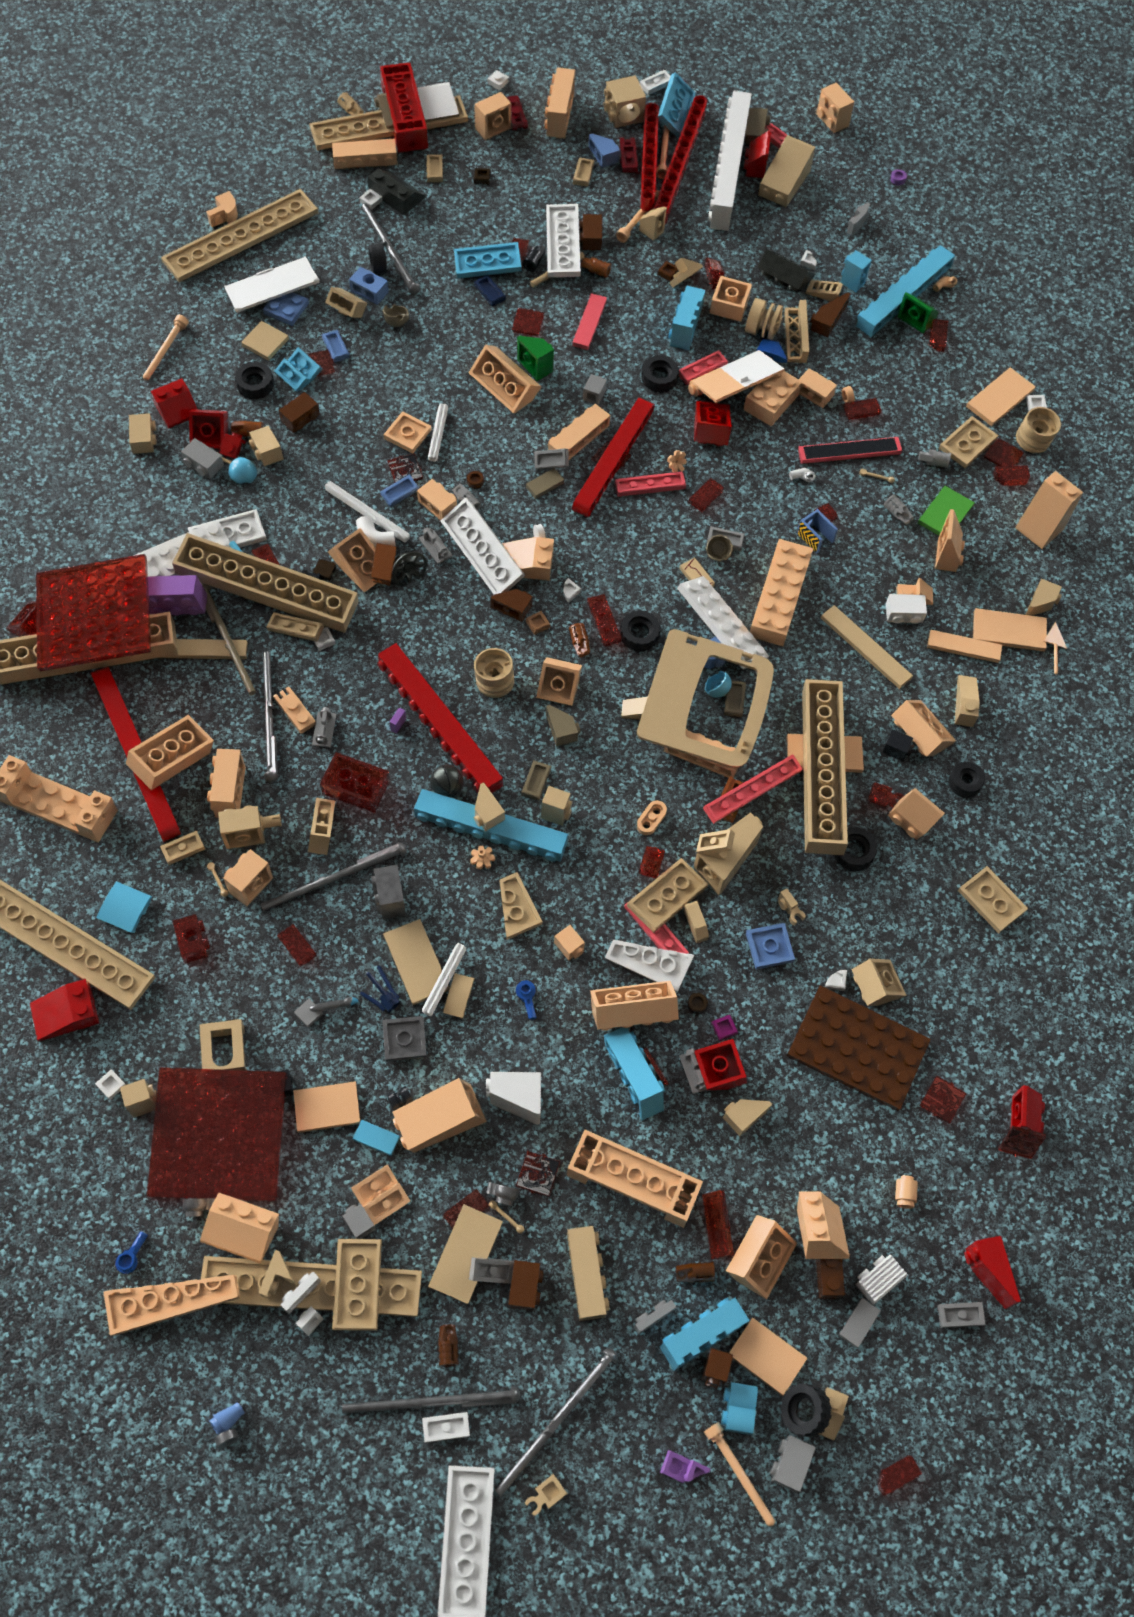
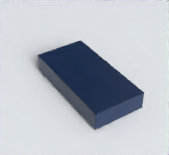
M488 275L474 281L476 289L491 306L506 300L504 293Z

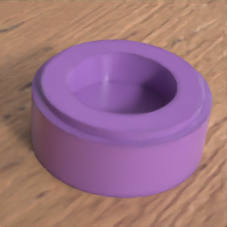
M894 170L890 180L895 185H903L907 174L903 170Z

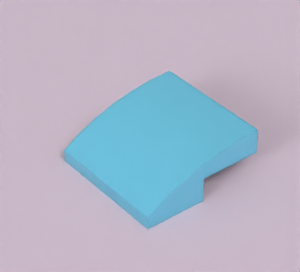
M297 347L288 360L284 358L274 372L298 392L307 386L323 368L302 349Z
M116 881L105 898L96 918L130 933H135L142 915H145L153 896Z

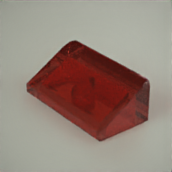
M705 257L704 267L713 290L716 289L720 276L725 277L720 261Z

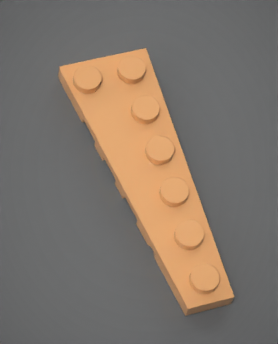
M235 1275L104 1291L111 1336L240 1298L237 1277Z

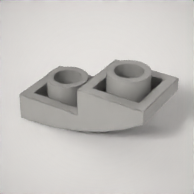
M867 202L859 206L855 211V217L849 220L847 233L850 236L855 234L864 224L870 203Z

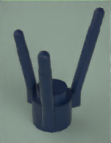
M378 965L377 969L389 991H385L371 973L367 972L366 975L382 993L379 998L381 1003L362 991L360 995L378 1006L382 1012L385 1010L391 1012L400 1004V997L394 991L381 966Z

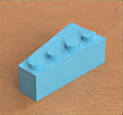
M686 286L685 291L681 292L680 304L677 305L676 316L673 318L672 329L670 328L668 339H671L670 346L685 350L690 349L706 290Z
M622 1027L604 1035L605 1047L616 1069L621 1068L619 1073L624 1085L629 1084L630 1098L634 1105L637 1103L639 1105L641 1120L664 1111V1085L661 1080L657 1081L654 1076L656 1073L652 1064L646 1062V1054L642 1047L639 1048L637 1046L634 1032H629L628 1028Z
M728 1297L717 1304L719 1308L712 1312L710 1309L699 1315L700 1319L695 1323H692V1321L681 1327L682 1331L675 1335L671 1333L662 1340L663 1343L660 1349L674 1371L750 1321L736 1298L731 1300Z

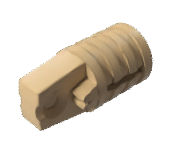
M347 92L342 93L338 97V104L348 114L357 115L363 113L358 103Z

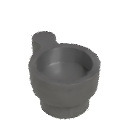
M489 1182L486 1193L497 1196L496 1202L512 1206L513 1201L518 1197L519 1190Z
M216 1198L183 1199V1209L186 1211V1217L203 1216V1211L210 1210Z

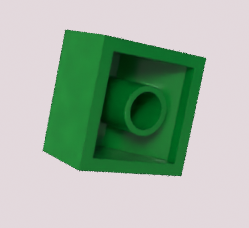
M906 292L897 317L924 334L935 323L939 311L913 294Z
M519 336L517 337V360L536 381H539L553 372L554 348L542 338Z

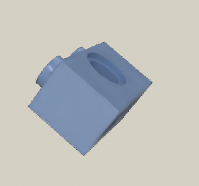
M362 267L349 279L351 292L377 305L389 292L388 281L385 278Z

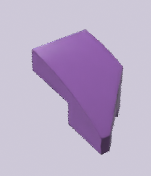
M668 1450L660 1473L683 1483L710 1472V1468Z

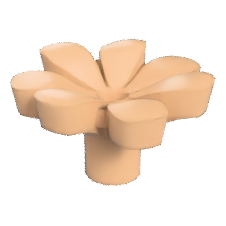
M675 451L674 455L668 457L667 462L670 463L669 468L672 469V472L684 471L682 464L687 462L684 459L686 456L685 452Z
M479 846L478 850L473 849L471 851V855L474 857L470 859V863L472 865L476 864L477 869H482L483 865L489 869L492 866L490 861H495L496 857L491 854L493 852L491 847L485 849L484 846Z

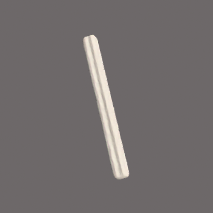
M328 481L325 485L326 491L362 515L372 517L374 523L387 532L394 531V536L402 542L409 540L410 534L333 482Z

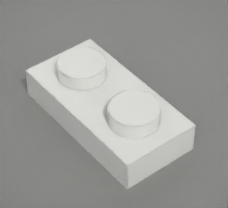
M663 70L641 80L640 85L645 93L650 95L667 87L671 76Z
M314 1272L310 1275L308 1273L305 1274L298 1282L299 1286L294 1291L290 1290L282 1298L283 1302L280 1305L290 1314L321 1282L320 1278Z
M467 1412L422 1418L425 1443L470 1437Z

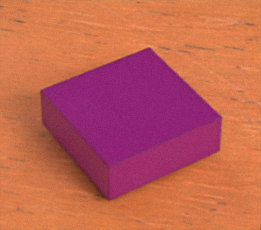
M730 1014L711 1022L719 1041L738 1035V1030Z

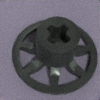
M415 551L399 554L395 558L392 569V577L395 583L400 586L407 585V583L400 582L404 579L405 575L408 584L411 583L412 573L419 576V578L422 577L427 570V559L422 553ZM418 557H421L423 561L417 562ZM424 566L421 573L416 570V568ZM396 571L400 572L398 578H396Z

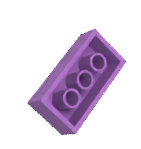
M196 575L125 577L122 598L134 616L170 612L171 615L175 616L180 614L197 615L205 614L207 593Z

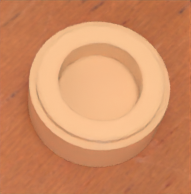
M851 386L842 389V398L846 404L853 403L855 400Z

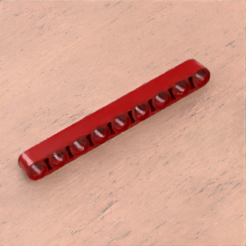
M648 103L645 106L640 208L646 212L653 210L655 206L658 143L657 117L659 113V106L655 103Z
M642 398L636 400L575 498L572 511L586 517L591 515L651 417L655 404Z

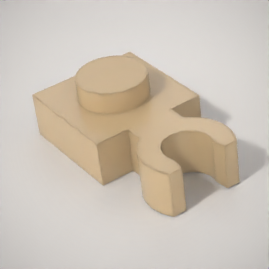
M552 1474L535 1488L539 1495L537 1497H529L525 1501V1505L527 1506L530 1502L537 1504V1509L532 1513L535 1516L540 1513L544 1503L549 1509L563 1498L567 1492L554 1474Z

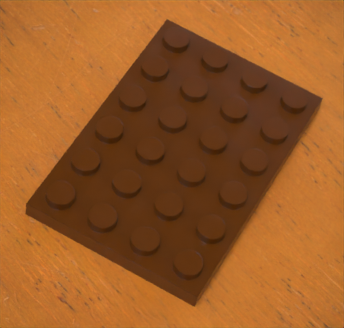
M820 985L787 1053V1057L892 1109L900 1111L931 1039Z

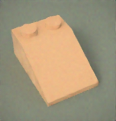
M950 509L938 538L935 569L956 572L958 566H962L964 555H961V551L964 550L965 541L962 540L963 532L953 509Z
M361 528L328 551L338 567L363 592L377 584L370 578L376 548Z
M534 537L502 543L525 574L523 578L550 581L554 539Z

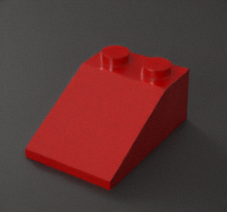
M696 401L694 441L700 444L711 443L716 446H728L732 427L730 405Z
M86 979L65 984L30 1003L38 1042L100 1024L92 987Z
M1001 1236L976 1240L965 1248L967 1264L971 1266V1270L1004 1309H1008L1021 1302Z

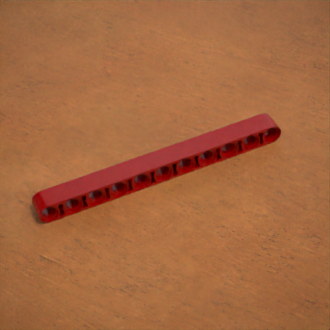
M698 95L693 99L654 209L667 208L665 224L667 223L706 114L707 98L702 95Z
M107 666L92 672L91 676L127 757L128 751L142 742L112 673ZM134 773L163 842L181 835L161 786L159 785L151 790Z

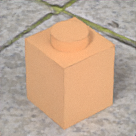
M571 925L554 936V944L568 961L573 957L575 959L584 952L585 942Z

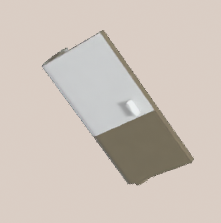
M449 82L417 87L425 122L459 116ZM386 93L377 94L376 98H374L375 107L381 110L386 129L394 128Z

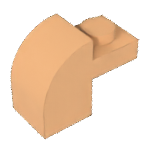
M230 191L216 196L217 207L207 211L208 221L212 228L224 222L230 224L238 218L236 201Z

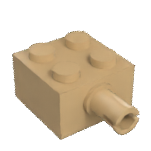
M249 805L241 809L230 808L218 812L220 833L226 849L265 843V828L282 826L280 814L263 817L260 815L258 806Z

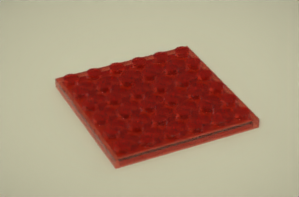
M145 554L36 573L37 669L40 672L151 652L148 568Z
M159 1067L147 1197L203 1199L216 1198L218 1193L238 1200L277 1201L287 1073Z

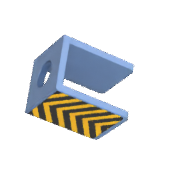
M817 509L800 520L797 534L816 553L820 551L823 539L811 528L813 525L831 543L835 541L838 529Z

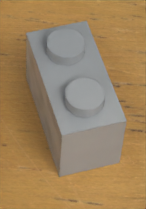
M196 438L181 451L183 463L187 467L195 469L201 476H206L209 479L224 466L222 456Z
M791 1435L786 1440L782 1439L778 1452L781 1453L779 1461H774L770 1472L773 1475L772 1482L795 1493H799L816 1447Z

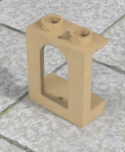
M241 1019L200 1024L202 1072L206 1078L215 1080L225 1075L238 1077L242 1073H247L243 1040L245 1030ZM232 1035L233 1059L226 1066H218L213 1062L211 1038Z

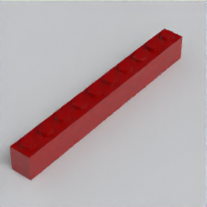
M397 643L378 654L379 662H377L380 670L388 674V679L392 685L396 684L402 698L406 697L410 708L414 712L417 711L421 722L424 725L427 724L430 728L431 735L435 739L438 738L442 749L445 752H449L451 760L456 766H460L463 776L467 780H471L474 790L478 793L480 784L483 782L491 793L503 787V777Z

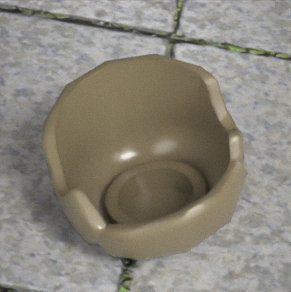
M393 304L392 308L385 306L383 309L385 321L392 327H400L409 320L408 309L403 306Z
M715 535L708 540L706 552L709 558L714 561H726L733 552V545L728 537Z

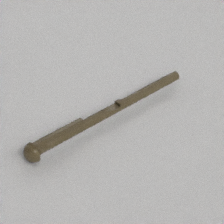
M201 583L207 593L206 611L212 623H216L222 637L226 640L227 644H225V647L229 650L249 695H254L256 690L210 595L209 590L211 586Z

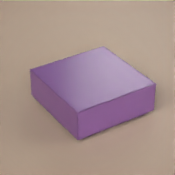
M398 708L390 720L391 731L396 734L406 721L405 710Z

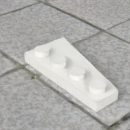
M613 940L605 959L655 982L670 981L674 990L678 992L694 955Z

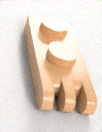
M288 686L285 688L288 695L282 690L279 692L282 697L281 699L277 694L273 698L300 734L315 726L316 721Z

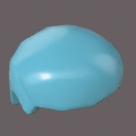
M239 457L229 464L228 474L231 480L238 484L252 483L257 476V469L252 461Z
M720 670L718 674L708 678L704 690L711 697H723L731 689V678L727 672Z

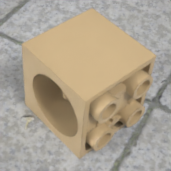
M636 75L606 82L603 106L604 110L608 112L609 120L613 123L614 127L618 128L644 122L646 95Z

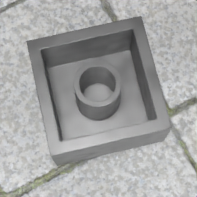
M398 865L374 869L375 876H371L377 914H382V920L406 916Z

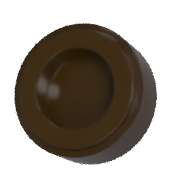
M701 993L690 995L687 1001L689 1011L694 1014L703 1013L708 1005L707 998Z

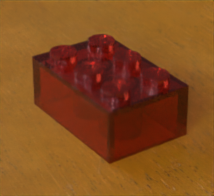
M335 752L320 783L321 792L323 795L375 813L390 782L389 771Z

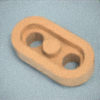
M656 800L647 806L637 821L639 833L643 835L654 833L666 816L667 807L663 802Z

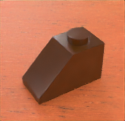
M518 589L494 594L490 597V608L523 622L532 607L533 596Z

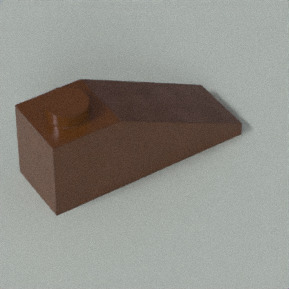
M851 293L843 294L820 307L816 314L813 313L810 319V323H812L810 330L828 338L845 311Z

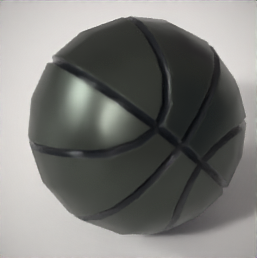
M448 764L437 767L430 778V785L434 793L450 798L460 793L464 782L460 770Z

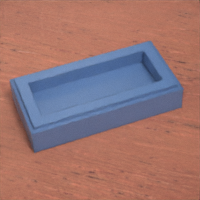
M338 330L322 334V339L334 363L350 358Z
M407 475L380 491V495L389 507H392L417 492L419 487L412 477Z

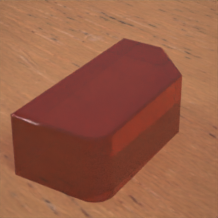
M934 319L932 322L929 344L936 351L944 352L948 329L947 320Z
M1028 465L996 466L993 476L994 480L1003 486L1026 485L1030 478Z
M906 1456L880 1471L877 1487L882 1496H885L922 1473L914 1458Z

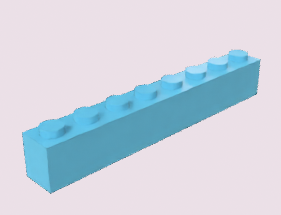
M941 245L936 249H932L926 258H922L918 265L913 266L906 275L900 277L896 284H892L888 291L883 292L875 302L872 301L866 310H862L858 314L856 327L872 337L899 313L902 299L906 292L918 297L952 267L955 255Z
M424 789L421 790L414 807L415 817L421 821L434 822L440 827L447 826L459 833L466 832L475 838L488 839L494 844H505L511 849H521L533 856H543L549 861L561 862L568 842L567 833L509 815H505L504 821L485 831L474 820L475 805Z

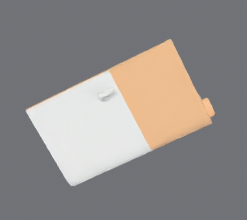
M758 350L691 380L688 390L691 395L696 397L706 394L717 403L785 371L783 367Z

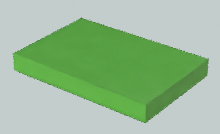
M944 486L921 516L918 524L940 536L950 509L955 511L960 524L975 502Z

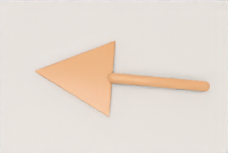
M1054 622L1043 642L1054 645V674H1058V647L1067 649L1056 622Z

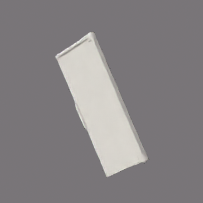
M303 257L279 267L264 270L254 276L224 287L234 306V311L238 313L319 283V278L313 271L307 258Z

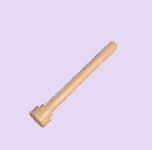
M665 125L660 164L656 168V176L659 179H665L668 171L666 160L669 129Z
M659 190L655 192V201L660 193ZM640 209L626 227L618 230L616 238L620 242L625 243L629 239L630 231L646 211Z
M177 315L174 319V328L144 373V380L150 379L179 331L185 329L189 324L188 319L183 315Z
M719 1422L715 1423L704 1431L708 1440L711 1439L713 1443L716 1442L766 1524L773 1526L775 1519L723 1438L724 1434L722 1431L724 1429Z

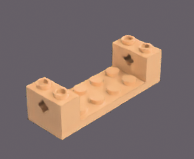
M8 755L0 768V802L98 843L118 811L111 797L95 790L91 796H88L31 772L25 761Z
M584 1130L567 1170L568 1177L584 1184L589 1179L665 1213V1220L683 1228L703 1183L699 1179L587 1130Z

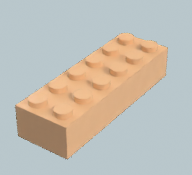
M782 539L778 540L750 629V633H752L755 639L784 646L813 548Z

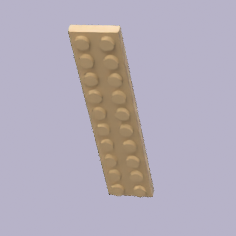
M460 95L454 96L459 116L426 122L427 129L468 122V116ZM381 110L309 123L317 150L332 148V143L369 141L394 136V128L386 129Z
M299 189L162 256V262L177 281L181 282L318 214V208Z
M0 880V929L78 978L86 979L91 986L131 1010L156 978L154 974Z
M204 1256L201 1280L235 1275L237 1277L240 1298L221 1304L283 1308L280 1304L283 1302L282 1298L290 1290L294 1291L299 1286L298 1282L305 1274L308 1273L310 1275L314 1272L321 1282L295 1309L308 1310L310 1307L321 1311H333L336 1265L285 1261L294 1283L278 1278L279 1286L275 1295L271 1294L270 1299L261 1297L259 1290L271 1260H262L261 1263L243 1258ZM381 1268L378 1314L418 1317L422 1271Z

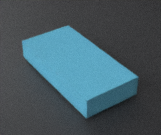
M361 1120L353 1137V1141L389 1156H392L400 1139L399 1135L364 1120Z

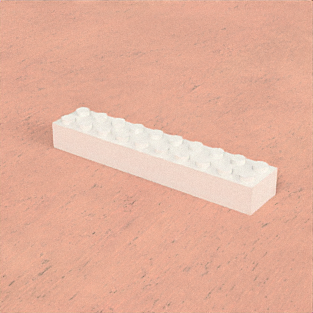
M733 91L732 97H729L727 107L730 108H727L720 145L721 153H719L716 175L718 176H715L714 179L715 187H713L712 198L714 199H711L710 209L712 211H709L708 221H711V229L729 231L752 93Z

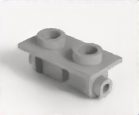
M428 527L423 530V536L419 540L437 564L453 556L434 530Z
M324 707L317 714L312 746L331 748L337 714L331 713L327 707Z
M688 1049L686 1054L679 1055L692 1093L695 1094L707 1089L694 1049Z

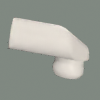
M807 468L789 472L791 480L801 478L806 482H812L816 477L815 473Z

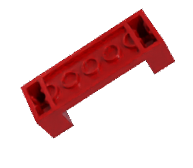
M411 63L380 66L381 86L383 93H386L394 126L397 153L428 149L427 126Z

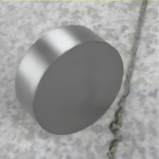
M230 1429L219 1434L215 1438L217 1448L222 1449L235 1443L239 1439L237 1431Z

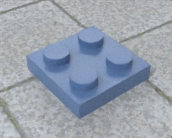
M292 292L270 300L264 307L263 312L265 315L293 326L308 306L309 299Z
M785 923L746 930V937L756 970L795 961Z

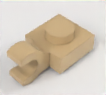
M787 888L781 891L778 897V904L782 910H786L790 914V923L796 925L797 920L794 918L795 916H799L803 921L806 917L805 913L798 908V903Z

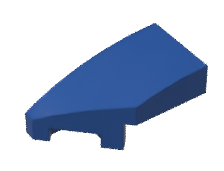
M769 339L761 341L756 351L760 350L765 355L773 357L775 362H788L779 342Z

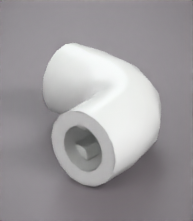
M362 516L356 520L357 530L361 528L375 548L377 543L396 546L394 531H377L374 519L370 516Z

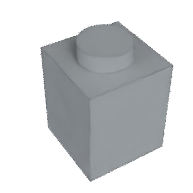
M591 374L583 389V400L599 405L606 391L607 379Z
M356 1204L345 1210L346 1214L343 1215V1218L356 1239H362L376 1230L362 1204L358 1206Z

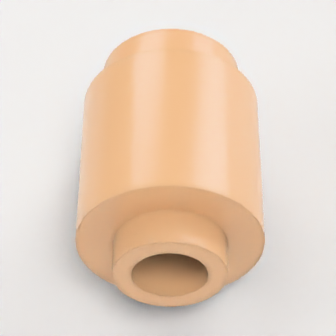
M901 1176V1179L896 1180L895 1201L900 1208L912 1209L914 1204L917 1203L918 1182L914 1180V1177Z

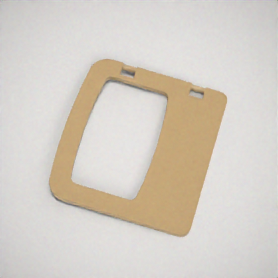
M677 629L669 631L640 719L637 736L641 740L729 768L742 767L749 759L764 718L774 673L772 663L763 656L753 655L725 644L690 635L687 632ZM691 639L697 641V645L695 646L686 643V640ZM710 657L753 669L757 673L750 711L734 751L699 742L685 735L692 699L703 668ZM741 657L751 658L752 661L751 663L743 661Z

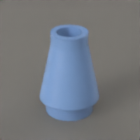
M236 1402L234 1405L214 1414L209 1422L219 1435L229 1430L245 1412L239 1403Z

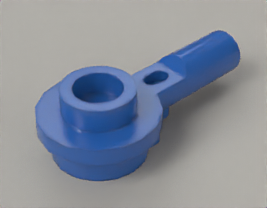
M526 980L517 984L516 994L517 997L525 1002L529 1020H534L537 1017L532 999L536 993V988L532 982Z
M140 1231L131 1248L125 1250L117 1257L115 1266L120 1273L130 1274L136 1269L138 1265L136 1254L148 1236L146 1233Z

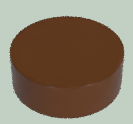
M479 471L470 472L467 475V485L473 489L481 488L484 485L483 474Z

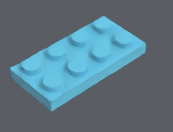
M674 72L670 77L657 118L671 133L679 138L696 93Z
M518 242L454 249L457 279L522 271Z

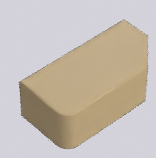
M698 902L685 904L683 911L695 942L700 943L708 940L707 924Z

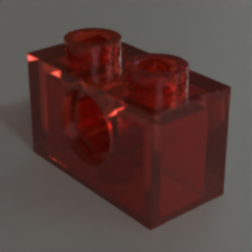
M196 914L173 920L184 963L209 957L207 952L210 949L207 937H203L202 933L206 931L203 920H199ZM197 936L195 940L188 941L189 937Z

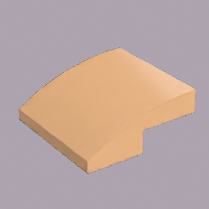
M385 1165L351 1187L374 1225L410 1202V1199L388 1165Z

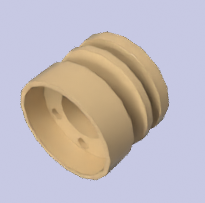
M755 298L748 315L745 332L756 335L759 329H762L761 337L765 338L769 331L768 339L773 340L782 321L783 306L778 305L774 312L775 303H772L769 309H766L767 301Z
M1032 408L1025 416L1016 433V439L1020 447L1030 453L1046 451L1060 430V418L1049 408Z
M489 648L477 655L474 661V671L479 691L491 698L507 695L515 684L511 656L506 651L498 648Z

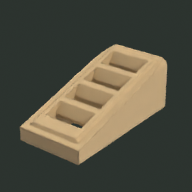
M811 280L806 294L833 301L840 296L843 283Z

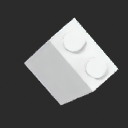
M490 1072V1079H486V1097H490V1104L531 1123L540 1124L541 1072Z

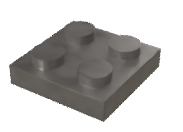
M423 1016L382 1020L386 1062L427 1058Z

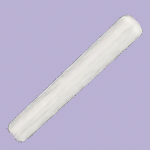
M441 403L438 407L428 453V460L430 462H436L438 459L448 412L447 404Z
M457 943L422 1008L424 1014L428 1016L433 1015L466 951L464 945Z

